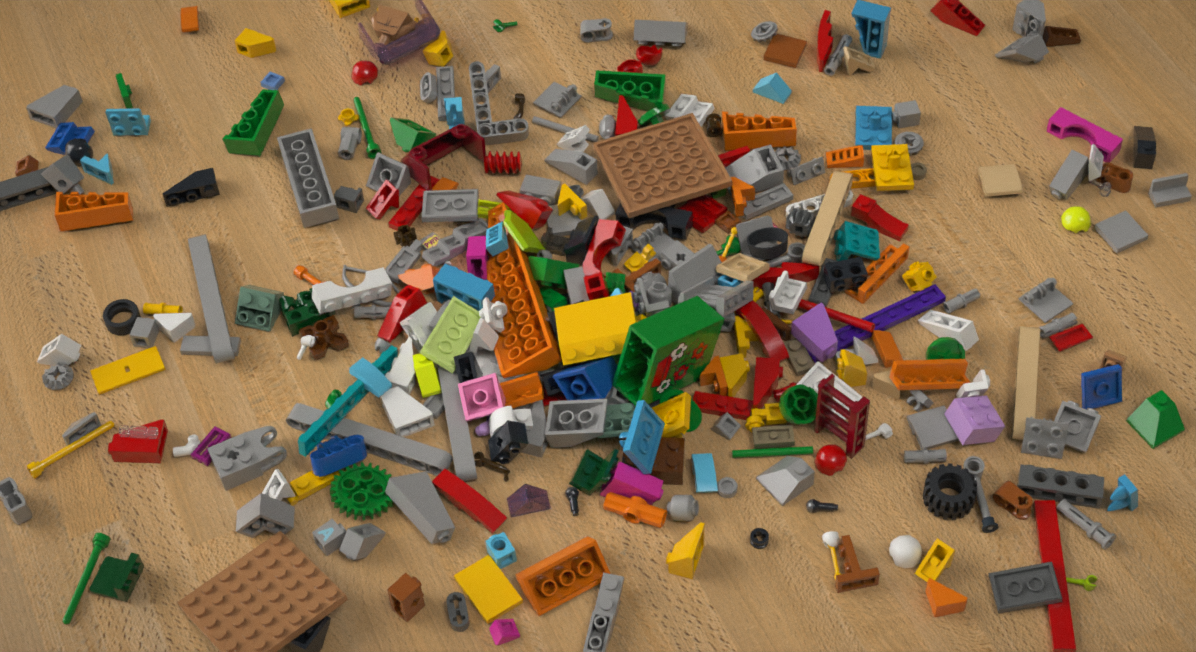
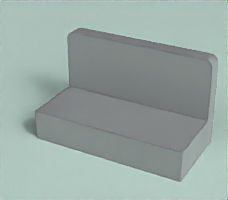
M1187 173L1152 180L1149 196L1155 208L1191 200L1192 196L1186 186L1189 177Z

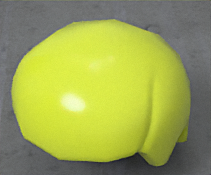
M1070 207L1061 216L1062 226L1076 234L1081 230L1087 232L1091 226L1089 212L1083 207Z

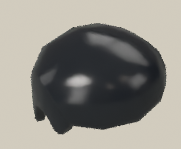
M75 138L65 145V155L68 154L74 164L81 167L80 160L84 156L93 158V149L85 139Z

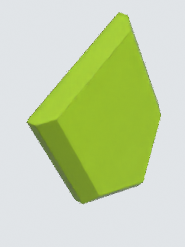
M510 210L504 211V216L506 217L503 222L504 226L522 251L538 253L539 250H545L524 220Z

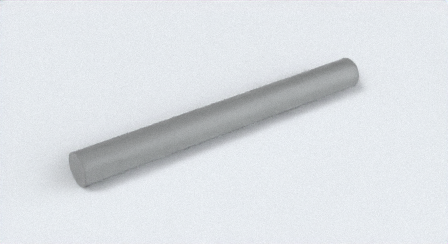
M536 116L532 119V123L567 133L574 130V128ZM591 133L586 134V140L598 142L599 136Z

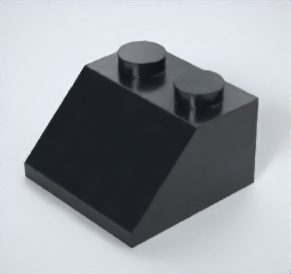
M594 215L579 222L575 230L571 231L570 241L564 247L566 262L582 266L589 244L592 241L595 227L599 221L598 216Z

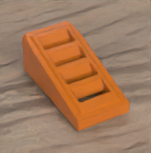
M863 145L826 152L827 168L863 167Z

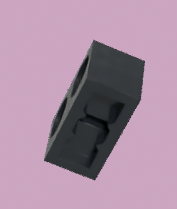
M856 257L824 264L823 276L829 292L833 293L860 288L867 280L868 273L862 258Z

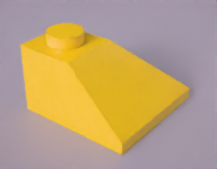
M700 522L674 545L672 553L668 552L666 564L670 574L693 580L705 545V523Z

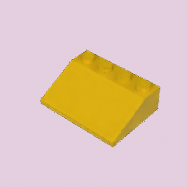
M631 292L554 308L563 366L621 355L629 326L637 322Z

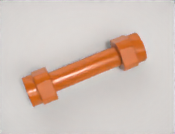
M298 265L294 269V275L300 280L305 279L313 285L323 283L308 273V269L304 266Z

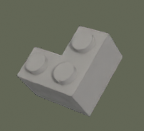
M260 493L237 510L236 532L254 538L264 530L275 534L281 531L283 534H286L294 528L295 507Z

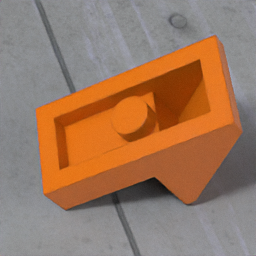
M730 177L733 184L730 190L736 217L744 216V208H747L746 201L755 200V187L736 177Z
M718 355L711 360L700 374V386L713 384L714 392H718V395L728 396V386Z

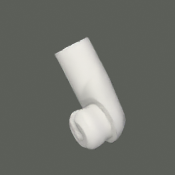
M195 434L190 435L185 446L173 447L174 457L191 455L200 444L198 436Z

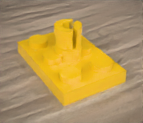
M871 145L877 191L913 190L914 181L908 145Z
M684 392L652 408L665 423L661 437L674 436L682 438L683 436L680 433L685 435L689 429L691 395Z

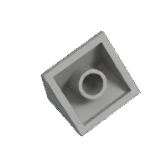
M377 152L366 186L378 191L387 179L399 190L400 196L411 184L408 165Z

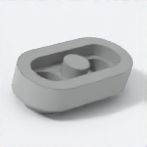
M430 72L425 73L420 81V97L426 103L433 102L437 97L436 76Z

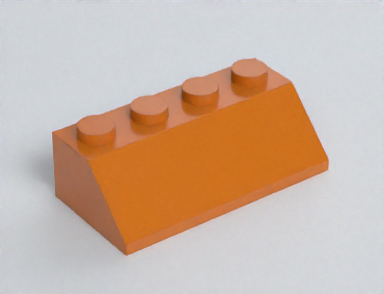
M587 536L515 575L524 595L537 615L541 616L600 584L603 573H611L597 541Z

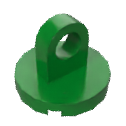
M666 103L662 104V108H653L643 114L638 119L639 126L644 127L651 123L654 125L664 122L662 117L670 112L669 105Z
M941 337L933 341L928 347L926 360L965 359V350L962 344L955 338Z

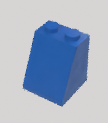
M610 356L580 363L554 374L553 378L567 400L605 399L613 386L612 383L618 365L613 357Z

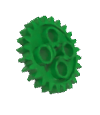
M361 462L359 467L355 463L353 468L345 467V472L339 470V476L334 475V481H331L330 488L331 502H334V508H339L340 514L346 511L347 518L353 514L354 520L358 516H362L363 521H365L366 516L373 519L374 514L381 517V510L387 513L388 507L393 506L392 499L385 492L389 478H392V475H386V469L380 471V465L372 468V463L365 466L363 462Z

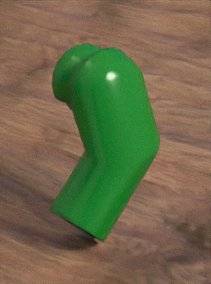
M335 389L329 394L325 402L327 409L342 395L339 390Z

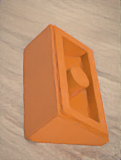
M880 330L872 332V340L885 368L892 367L893 361L903 360L890 332Z

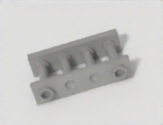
M709 277L681 292L678 304L699 296L710 307L715 308L716 312L722 317H725L753 300V281H745L736 287L714 285V277Z

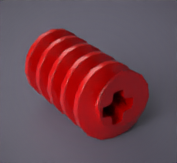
M489 151L488 156L485 155L484 157L485 174L489 170H491L492 174H495L497 169L499 174H502L504 169L506 174H509L511 169L513 174H516L518 169L521 173L522 157L520 151L517 152L516 156H514L513 151L510 152L509 156L506 155L505 151H503L502 156L499 155L498 151H496L495 156Z

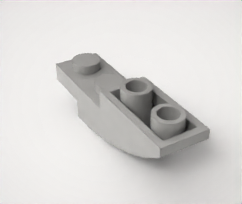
M603 573L583 652L607 651L621 602L620 597L625 580L623 576Z

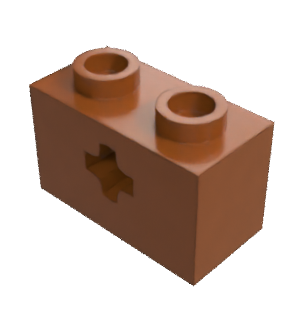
M404 573L387 591L392 611L406 622H409L425 606L421 582L416 577H410L407 573Z

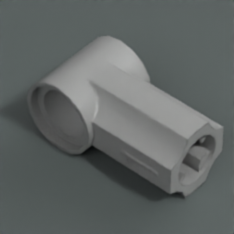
M342 127L341 143L338 151L339 157H342L344 160H350L354 157L357 144L361 142V128Z

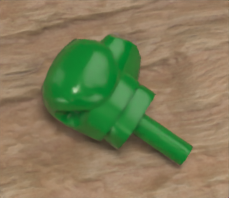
M731 235L727 236L726 243L721 245V250L716 251L718 256L724 253ZM738 237L733 238L726 257L741 252Z

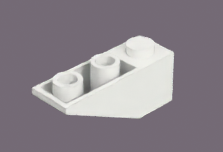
M408 337L406 343H402L399 356L394 358L391 371L385 375L392 384L391 389L398 386L409 395L416 384L411 337Z

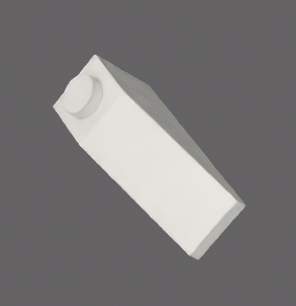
M929 310L918 320L920 325L939 338H955L962 344L965 351L970 349L979 340L974 323L971 320L934 310Z

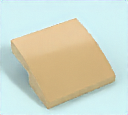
M1014 164L978 167V175L982 181V190L985 196L1022 193L1021 181Z

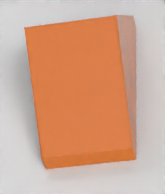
M931 578L928 579L925 592L934 617L964 612L968 597Z

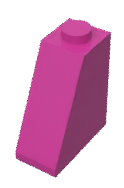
M486 236L468 237L466 255L468 273L487 280L488 250L486 248Z
M619 461L610 471L611 477L606 484L602 485L600 496L606 497L609 492L628 498L638 496L643 498L647 504L652 505L656 500L659 501L664 490L661 489L663 480L649 474H643L640 470Z

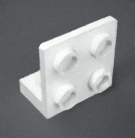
M431 302L425 304L400 322L408 337H411L412 343L418 352L421 351L433 331L430 329L429 324L437 311Z

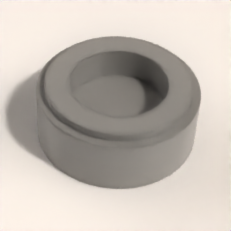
M730 477L722 478L717 484V492L723 498H732L737 493V482Z

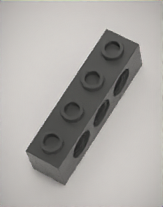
M1021 464L1017 487L1033 499L1055 500V502L1059 503L1066 499L1072 505L1100 509L1103 499L1104 477Z

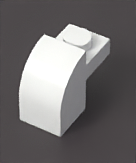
M505 406L495 410L489 418L490 437L507 420L525 423L526 430L533 429L531 409L512 410V406Z

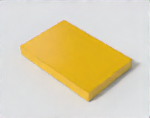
M490 555L485 556L454 575L455 581L487 625L523 603L521 596Z

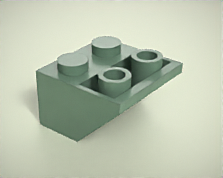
M254 285L241 286L235 324L271 331L281 312L279 298L284 296V292Z
M633 403L608 405L604 435L598 436V438L620 436L622 432H628L636 406Z

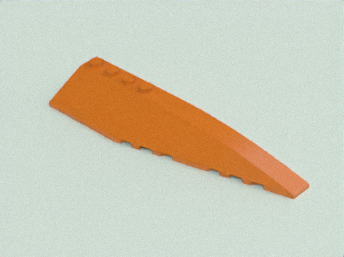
M504 202L488 211V228L502 221L504 222L506 218L504 211L508 210ZM506 227L509 248L495 256H492L487 251L489 261H487V280L493 284L495 297L491 303L495 304L496 301H500L506 304L508 309L506 315L503 316L504 330L501 333L495 330L499 338L494 347V352L503 378L547 370L562 361L560 348L537 281L534 280L526 252L520 249Z

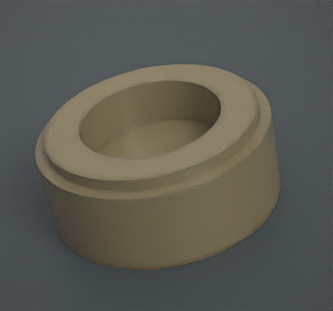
M922 163L911 164L913 180L924 179L927 173L926 166Z

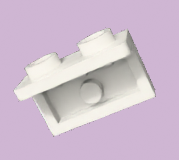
M783 271L781 277L777 278L774 290H771L769 294L772 310L794 314L807 289V282L789 279L788 271Z
M980 370L972 383L963 384L956 393V398L983 396L988 387H990V378L986 375L985 370Z

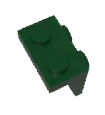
M615 448L603 459L587 449L583 453L569 484L589 496L594 491L598 492L602 485L609 481L611 477L609 471L615 467L619 460L617 457L619 450Z
M131 552L127 561L110 556L105 557L90 586L91 593L128 602L144 569V564L139 554Z

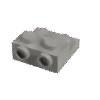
M1062 401L1054 421H1064V423L1069 424L1065 446L1086 454L1101 420V415L1098 414V411L1091 408L1083 409L1073 401Z

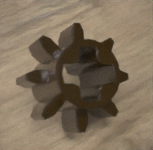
M408 225L398 227L397 232H394L396 245L400 244L402 247H410L413 240L417 239L415 228H410Z

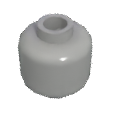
M663 282L653 283L647 290L648 303L653 304L668 300L669 306H671V288Z
M674 495L671 502L667 504V512L671 514L674 521H692L699 513V503L692 495Z

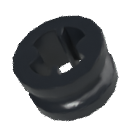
M763 528L754 529L750 535L751 545L756 549L767 547L769 543L768 532ZM757 536H761L762 541H758Z

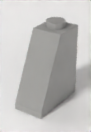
M63 85L27 105L26 109L31 120L57 129L58 125L66 122L83 101L78 89Z
M1071 150L1049 185L1053 197L1067 200L1089 174V158Z

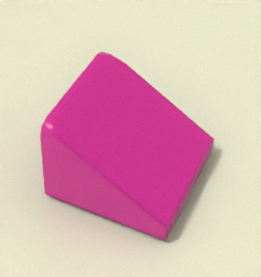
M514 619L495 620L489 628L495 645H502L520 638Z

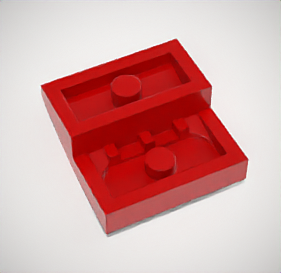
M706 194L689 199L685 205L678 208L692 211V227L702 233L710 229L715 224V220L728 210L726 206Z

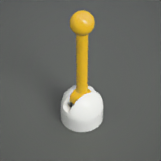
M830 531L824 533L822 539L824 545L831 549L835 569L834 579L836 580V575L841 574L835 551L840 539L838 532Z

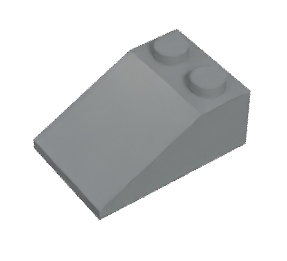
M608 399L550 401L545 437L551 448L572 447L604 435Z

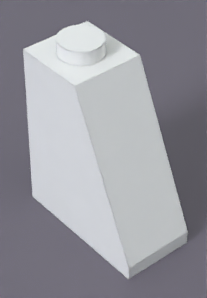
M398 386L390 388L380 396L382 406L396 435L406 437L435 426L432 412Z

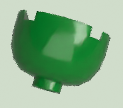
M803 384L789 387L782 393L779 400L781 415L792 424L803 425L812 422L816 418L818 394L813 388Z

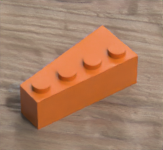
M722 111V132L725 150H735L744 146H748L749 149L768 145L772 147L796 146L797 128L795 118L780 116L765 118L758 114L750 117L744 116V113L728 115V112Z
M56 192L55 218L60 232L132 221L133 206L128 192H105L103 195H98L96 192H89L88 195H79L78 192L64 195L63 192Z

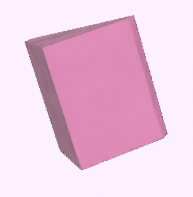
M496 373L458 384L466 422L491 415L495 410L505 407V396Z

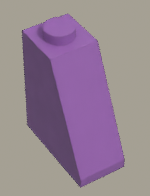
M818 304L792 321L791 334L817 359L824 362L835 356L838 340L824 304Z

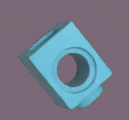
M504 532L495 534L485 541L488 554L500 569L517 561L516 551Z

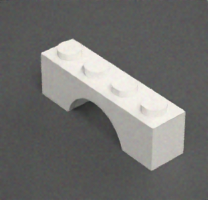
M383 267L367 271L364 281L355 287H341L332 281L315 284L312 286V299L320 314L332 312L341 308L391 296L392 282Z

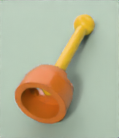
M736 227L731 229V236L722 256H719L721 262L727 260L726 255L734 236L737 234Z

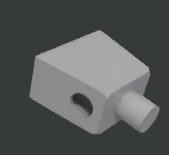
M68 154L51 164L41 173L59 192H63V194L69 190L71 192H78L79 195L84 192L83 188L78 184L84 179V176Z

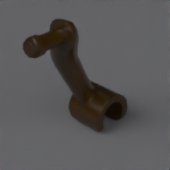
M522 93L515 94V103H519V110L513 119L522 118L524 113L525 96Z
M478 451L474 454L475 459H480L474 461L476 467H482L485 464L502 472L505 482L509 480L508 474L510 470L507 467L486 459L482 452Z

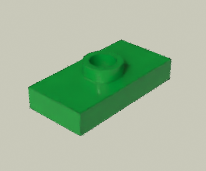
M122 73L116 74L115 77L125 107L127 109L133 108L129 97L132 94L129 84L125 85Z
M547 285L539 289L545 307L549 311H555L554 308L567 304L564 296Z

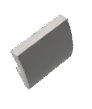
M945 406L911 414L906 417L912 434L917 437L921 450L959 440L944 415L947 410Z

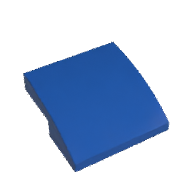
M74 122L60 123L45 148L48 151L65 155V145L70 140L81 138L85 139L88 143L95 131L91 126L77 127Z

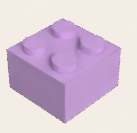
M987 395L954 398L944 413L962 445L995 442L1005 428L1003 421Z

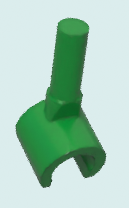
M499 19L493 21L496 25L493 28L497 32H502L507 27L518 25L517 21L502 23Z

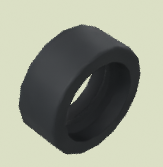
M128 299L113 301L103 311V319L107 330L115 335L130 334L137 317L141 318L137 305ZM118 313H133L131 318L125 322L114 323L111 321Z

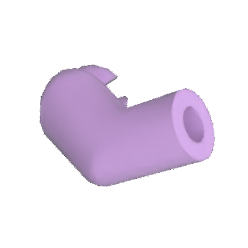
M490 415L487 416L486 422L481 423L475 428L477 436L481 437L490 434Z

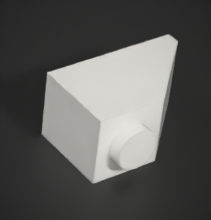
M60 334L43 347L37 363L53 366L57 365L58 362L61 365L75 363L80 356L79 350L81 345Z

